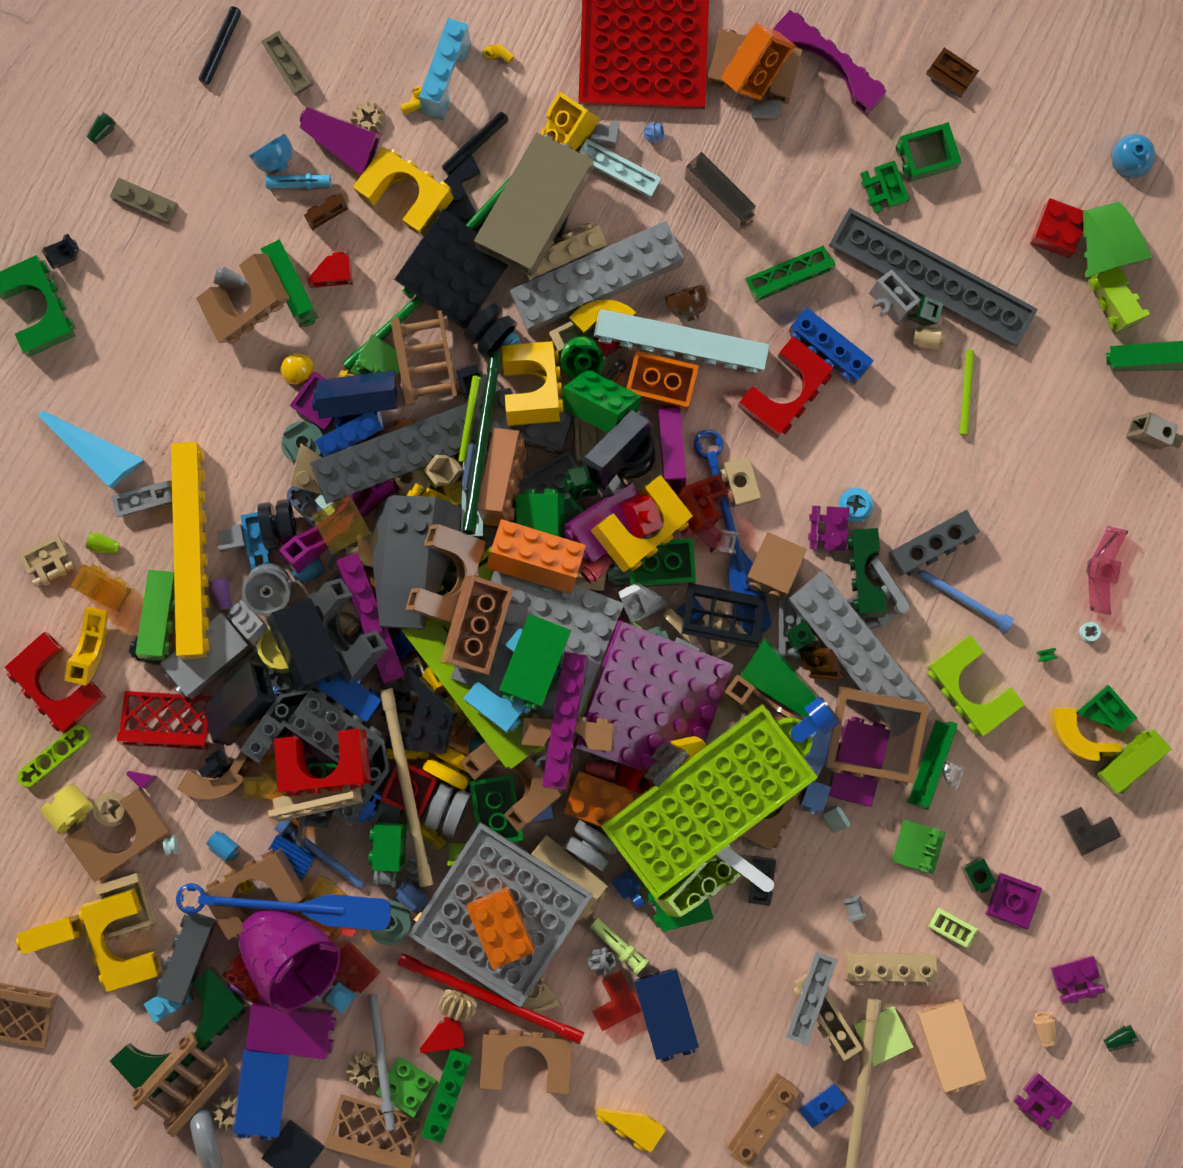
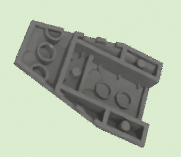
M392 495L376 503L370 545L379 625L381 628L424 630L428 618L405 610L412 588H422L436 594L439 593L442 586L441 582L445 573L447 574L451 558L446 554L424 547L430 525L440 524L459 531L462 512L460 506L437 497Z

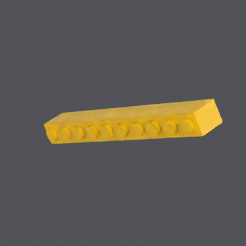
M197 442L171 443L176 656L180 660L207 658V652L210 651V640L206 638V630L210 629L209 617H206V609L209 608L208 595H205V587H208V575L205 574L204 566L208 565L207 553H204V545H207V534L203 532V524L207 522L206 512L203 511V503H206L205 490H202V482H205V470L202 469L201 461L205 460L204 449Z

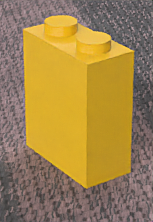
M78 914L16 933L18 937L16 938V945L18 950L22 951V955L85 936V932Z

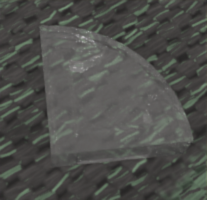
M945 761L942 772L947 784L958 789L965 768Z

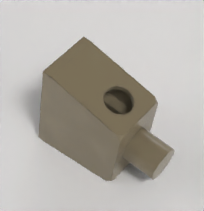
M1151 412L1133 417L1126 438L1158 449L1171 445L1179 448L1183 443V436L1176 433L1178 429L1177 424Z

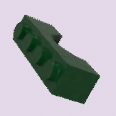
M878 528L852 530L851 537L847 538L848 550H852L853 558H849L850 571H854L855 578L851 579L852 592L856 591L857 599H853V609L855 612H858V616L861 619L883 618L886 614L884 590L873 586L866 578L864 571L867 563L878 556L880 552Z

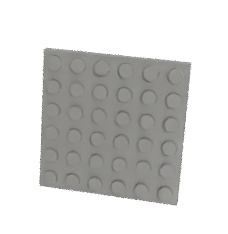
M494 571L490 581L513 588L490 673L489 675L481 676L454 668L451 679L471 687L478 681L495 695L503 698L499 688L513 653L506 649L505 645L519 628L523 630L527 617L531 614L570 629L571 635L564 652L584 654L589 658L586 681L578 711V717H580L624 603L574 584L572 593L569 594ZM561 672L555 679L553 678L542 709L537 707L536 710L531 709V711L552 718L555 711Z
M480 822L408 936L521 1007L593 894ZM509 886L534 943L535 952L493 970L466 907L469 902Z

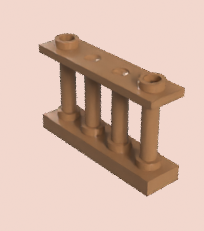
M442 310L437 311L439 319L411 324L400 323L399 318L390 319L406 406L415 405L414 400L420 396L452 391L453 398L457 397V392H461L459 379H454L445 332V328H449L447 315L443 316ZM438 327L441 329L442 340L411 346L404 344L403 336L407 335L406 333ZM444 349L446 361L416 367L408 366L407 357H411L410 354ZM448 370L450 383L421 388L412 387L410 378H414L415 375Z
M192 1031L180 1039L174 1051L141 1087H137L133 1091L130 1098L132 1108L135 1111L144 1104L165 1119L163 1124L166 1133L171 1137H174L234 1071L231 1061L225 1056L215 1061L196 1047L198 1041ZM188 1053L210 1068L209 1073L205 1077L200 1078L180 1063ZM173 1070L195 1085L190 1094H183L165 1080ZM159 1087L179 1101L180 1105L170 1112L149 1096Z
M777 1072L727 1145V1148L732 1151L730 1156L747 1168L751 1167L800 1093L794 1088L795 1085Z

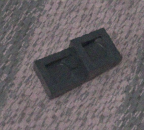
M754 856L753 866L773 881L776 859ZM750 882L748 903L770 906L773 889L770 892H765L753 882Z

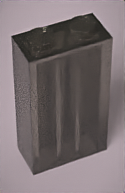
M701 152L686 166L684 179L737 232L742 228L746 230L754 221L756 205Z

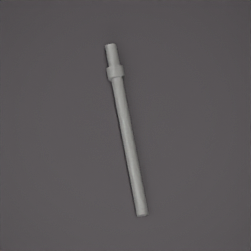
M371 995L368 997L382 1095L381 1113H384L386 1131L395 1130L393 1117L395 1107L394 1102H391L377 995Z

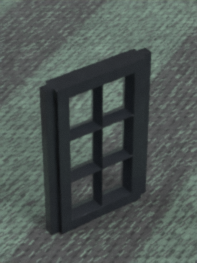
M689 583L681 634L758 648L765 597ZM695 596L712 599L710 611L694 608ZM716 600L733 603V614L715 612ZM738 605L755 608L754 619L737 616ZM692 612L710 615L708 626L691 623ZM714 616L732 619L730 631L714 628ZM736 620L753 623L752 635L735 632Z

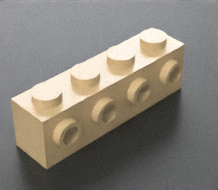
M589 222L580 226L581 229L574 233L569 231L562 234L560 239L552 242L533 277L524 273L526 278L531 280L606 246L607 243L600 226Z
M845 952V979L851 981V985H864V981H873V985H886V981H895V985L907 986L909 982H917L919 986H931V982H937V955L934 953Z
M808 973L793 981L796 985L793 990L798 998ZM826 992L817 1017L820 1023L817 1028L823 1038L828 1037L832 1044L829 1047L835 1057L840 1056L845 1061L863 1048L828 992Z

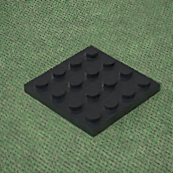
M442 208L393 280L435 310H442V315H447L449 320L465 330L508 267V264L476 249L474 239L478 233Z

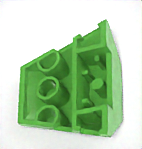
M1120 202L1083 211L1084 238L1087 239V251L1084 252V257L1087 258L1088 269L1085 271V278L1154 259L1133 217Z

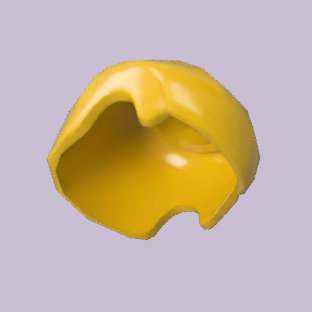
M292 353L282 362L280 367L281 376L288 384L303 385L314 372L313 361L305 354Z

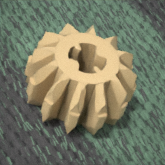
M448 989L442 995L438 1009L443 1015L455 1021L469 1022L477 1009V1001L465 993Z

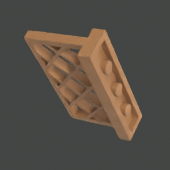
M0 983V1001L5 1007L0 1011V1014L7 1010L14 1020L5 1026L0 1019V1033L4 1032V1034H0V1040L45 1049L48 1042L53 1007L57 1001L58 994ZM15 1004H21L26 1010V1013L19 1018L11 1008ZM37 1008L47 1010L46 1018L41 1022L32 1012ZM26 1015H29L35 1023V1026L29 1030H26L20 1021ZM15 1023L23 1033L18 1037L12 1036L7 1029ZM38 1027L43 1035L42 1042L34 1040L29 1032Z
M341 1094L324 1147L394 1168H412L426 1118L414 1116L413 1118L405 1112L395 1110L393 1114L396 1115L400 1122L395 1126V1129L402 1126L407 1138L395 1144L390 1134L391 1131H385L374 1138L368 1127L380 1119L386 1130V1125L382 1119L384 1114L380 1115L378 1111L381 1110L380 1105ZM344 1100L353 1102L357 1109L356 1112L345 1117L342 1111ZM357 1104L364 1105L365 1107L359 1109ZM368 1107L374 1108L378 1118L366 1123L361 1111ZM359 1113L364 1126L352 1131L347 1119ZM341 1114L343 1119L338 1121L339 1115ZM399 1116H402V1117H405V1118H408V1119H406V1120H404V1121L402 1122ZM411 1119L419 1121L418 1131L409 1136L404 1123ZM345 1121L350 1134L343 1138L335 1136L336 1126ZM366 1127L372 1139L362 1144L358 1142L355 1133ZM388 1134L393 1146L386 1150L380 1149L376 1140ZM352 1135L354 1141L348 1140L346 1138ZM414 1136H416L415 1143L411 1140ZM407 1140L410 1141L413 1147L410 1157L401 1155L397 1147ZM374 1142L376 1147L369 1146L368 1144ZM395 1148L397 1153L390 1152V1150Z

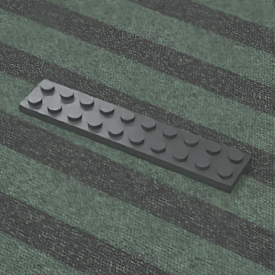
M851 208L847 211L829 244V247L883 276L892 269L914 293L944 303L943 308L1016 348L1038 310L1032 305Z
M511 387L495 393L488 443L491 442L494 428L523 430L524 424L511 426L507 424L505 395L513 394ZM483 398L477 400L470 444L473 445L477 443ZM468 403L310 462L325 503L329 504L426 467L435 455H447L450 457L460 454Z

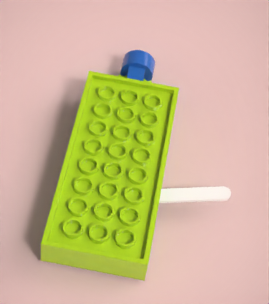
M823 697L816 698L804 707L809 716L803 720L786 717L776 721L768 709L761 704L603 823L602 829L655 899L715 854L763 891L770 892L774 888L772 879L727 845L818 778L812 767L804 759L810 752L813 744L812 734L820 729L825 735L839 724V718Z

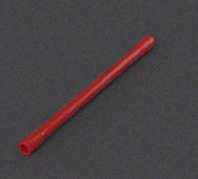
M402 953L399 957L397 965L402 968L419 973L559 1034L561 1037L580 1045L585 1032L557 1022L523 1006L519 1007L507 999L426 965L409 955Z

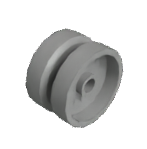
M268 563L257 566L250 572L243 583V602L249 610L262 616H269L272 612L285 608L293 590L291 577L279 565ZM263 588H269L271 592L268 593Z
M442 782L432 799L424 827L435 831L444 819L442 833L454 838L466 811L471 793L460 789L452 801L453 786Z
M579 820L574 831L584 838L583 841L569 836L563 846L589 866L593 865L604 872L609 864V860L599 852L603 850L610 855H614L617 847L610 838Z

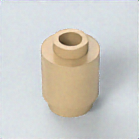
M916 327L913 344L918 345L920 348L938 350L939 346L943 347L945 334H941L942 329Z

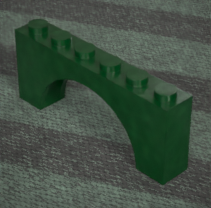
M213 966L206 969L192 983L201 1000V1018L194 1034L198 1041L196 1047L203 1052L213 1044L211 1039L214 1036L218 1035L220 1037L229 1029L227 1024L232 1019L237 1021L246 1013L243 1009L248 1005L237 992L230 988L229 983ZM129 1043L110 1062L130 1085L136 1089L145 1083L171 1053L150 1054L139 1050L132 1043ZM188 1053L180 1063L188 1068L197 1058ZM173 1070L165 1080L171 1084L180 1074ZM158 1087L149 1097L155 1099L163 1090Z

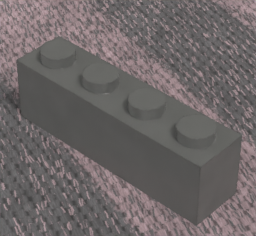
M199 913L184 914L180 923V927H182L180 936L176 935L172 944V948H174L171 957H167L164 964L166 972L164 977L159 978L155 991L158 992L156 996L185 1006L193 985L192 983L195 980L217 923L215 919Z

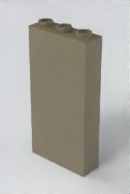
M536 132L474 239L476 249L533 277L594 170L592 157L587 153L574 151L566 143L560 144L547 134L541 135Z

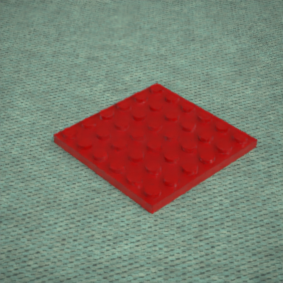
M582 0L578 103L580 105L705 109L709 0Z

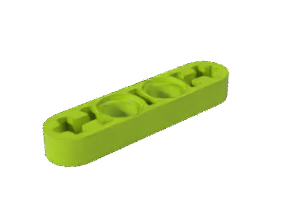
M83 725L72 727L18 772L17 780L19 784L24 787H33L88 743L91 738L90 730ZM77 730L84 731L85 733L82 735L84 739H76L73 742L76 745L75 747L67 740L68 737L73 740L77 736ZM61 743H66L68 746V752L65 755H60L57 751V747ZM44 757H48L51 760V766L48 769H43L40 766V761ZM36 769L42 773L41 775L39 773L32 775V782L24 781L26 778L25 773H32Z

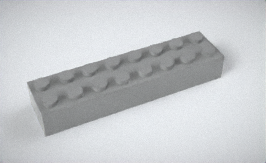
M664 221L510 290V294L527 333L530 334L572 315L576 310L589 302L609 299L683 266L684 257L667 221Z
M824 571L819 572L786 598L802 621L807 622L810 630L822 646L833 650L841 670L857 690L927 703ZM868 703L894 736L899 737L914 725L919 718V712Z

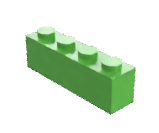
M148 570L135 653L139 659L164 661L166 656L170 655L171 642H169V636L174 632L172 616L175 613L174 572Z

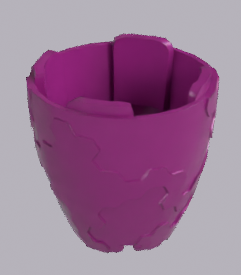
M266 909L257 911L243 923V930L239 934V947L243 962L259 994L275 1010L290 1012L307 1004L316 996L323 995L336 979V973L340 964L339 948L324 931L314 924L288 911Z

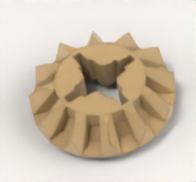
M366 101L363 104H358L355 110L352 111L351 122L378 133L385 124V114L382 108L375 102L369 103ZM363 112L367 113V115H373L371 117L373 125L367 120L363 121L365 119Z
M107 792L99 796L93 808L95 819L106 827H116L122 824L128 817L127 811L120 803L124 796L116 792ZM107 800L112 806L120 804V807L115 810L116 818L111 813L102 814L108 808Z
M361 1052L356 1054L348 1063L347 1074L350 1082L356 1085V1087L367 1089L379 1082L376 1055L369 1052ZM360 1064L364 1067L373 1065L368 1071L369 1077L365 1074L357 1076L361 1070Z
M225 1094L213 1103L211 1109L212 1121L218 1128L226 1131L233 1129L234 1117L229 1116L223 1120L225 1112L222 1108L228 1109L234 1105L232 1114H235L237 1095Z

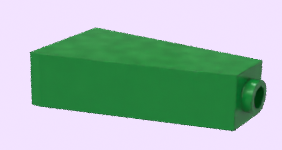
M1183 341L1110 346V352L1106 353V363L1111 365L1112 371L1183 370Z
M765 637L740 676L805 718L809 714L804 707L820 697Z

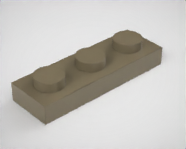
M280 31L261 41L294 96L313 86Z
M118 178L110 194L111 199L168 224L178 206L174 201L121 178Z

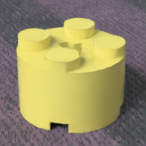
M70 784L53 796L54 800L50 804L47 802L41 808L40 814L60 836H63L71 829L70 826L74 823L77 825L81 824L88 817L86 814L94 806L75 784Z

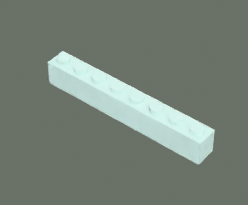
M603 309L598 312L594 337L599 338L598 341L611 344V341L620 342L619 346L632 348L633 345L640 346L641 350L645 352L659 350L665 356L683 355L682 359L695 361L696 358L704 360L703 363L708 365H716V362L725 364L724 368L737 370V367L745 368V372L751 374H758V371L765 370L769 344Z

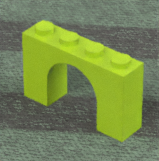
M969 635L926 668L929 671L927 672L929 678L934 683L938 682L942 689L940 691L948 701L951 699L954 703L955 712L959 717H964L968 721L967 727L975 736L978 734L979 737H982L1025 704L1012 687L1005 689L983 705L974 704L963 696L959 688L960 674L969 663L984 653L972 635Z

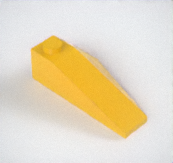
M559 91L547 111V123L545 129H542L540 134H547L560 144L566 143L576 151L589 138L601 118Z

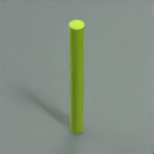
M966 350L960 435H968L974 350Z
M472 376L458 460L466 463L468 447L471 441L481 381L479 376Z

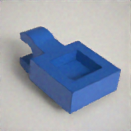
M629 869L611 882L624 900L630 896L638 908L645 904V901L636 891L642 886Z

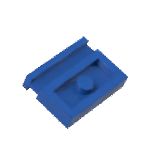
M378 791L373 793V798L367 802L356 820L362 824L366 820L369 822L372 820L377 812L375 800L382 798L381 793Z

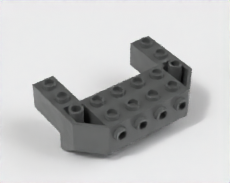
M318 688L315 691L302 690L280 694L240 751L259 763L274 742V739L277 738L285 726L339 763L338 731L366 730L371 784H363L364 788L361 789L363 803L333 810L335 816L352 826L389 772L384 739L380 737L382 733L373 726L368 729L362 725L364 720L354 713L352 716L344 712L346 708L338 702L330 703L326 700L328 695Z

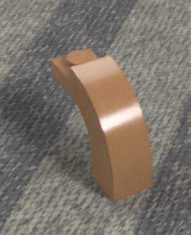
M240 751L229 771L224 776L214 780L202 777L193 770H188L178 785L177 790L190 797L203 800L227 797L236 792L247 781L248 778L241 773L242 771H247L252 761L249 756Z

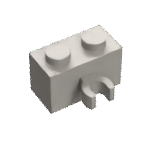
M892 269L877 280L869 292L876 300L872 308L874 309L877 306L883 308L879 316L883 317L888 313L897 323H900L909 316L921 301Z

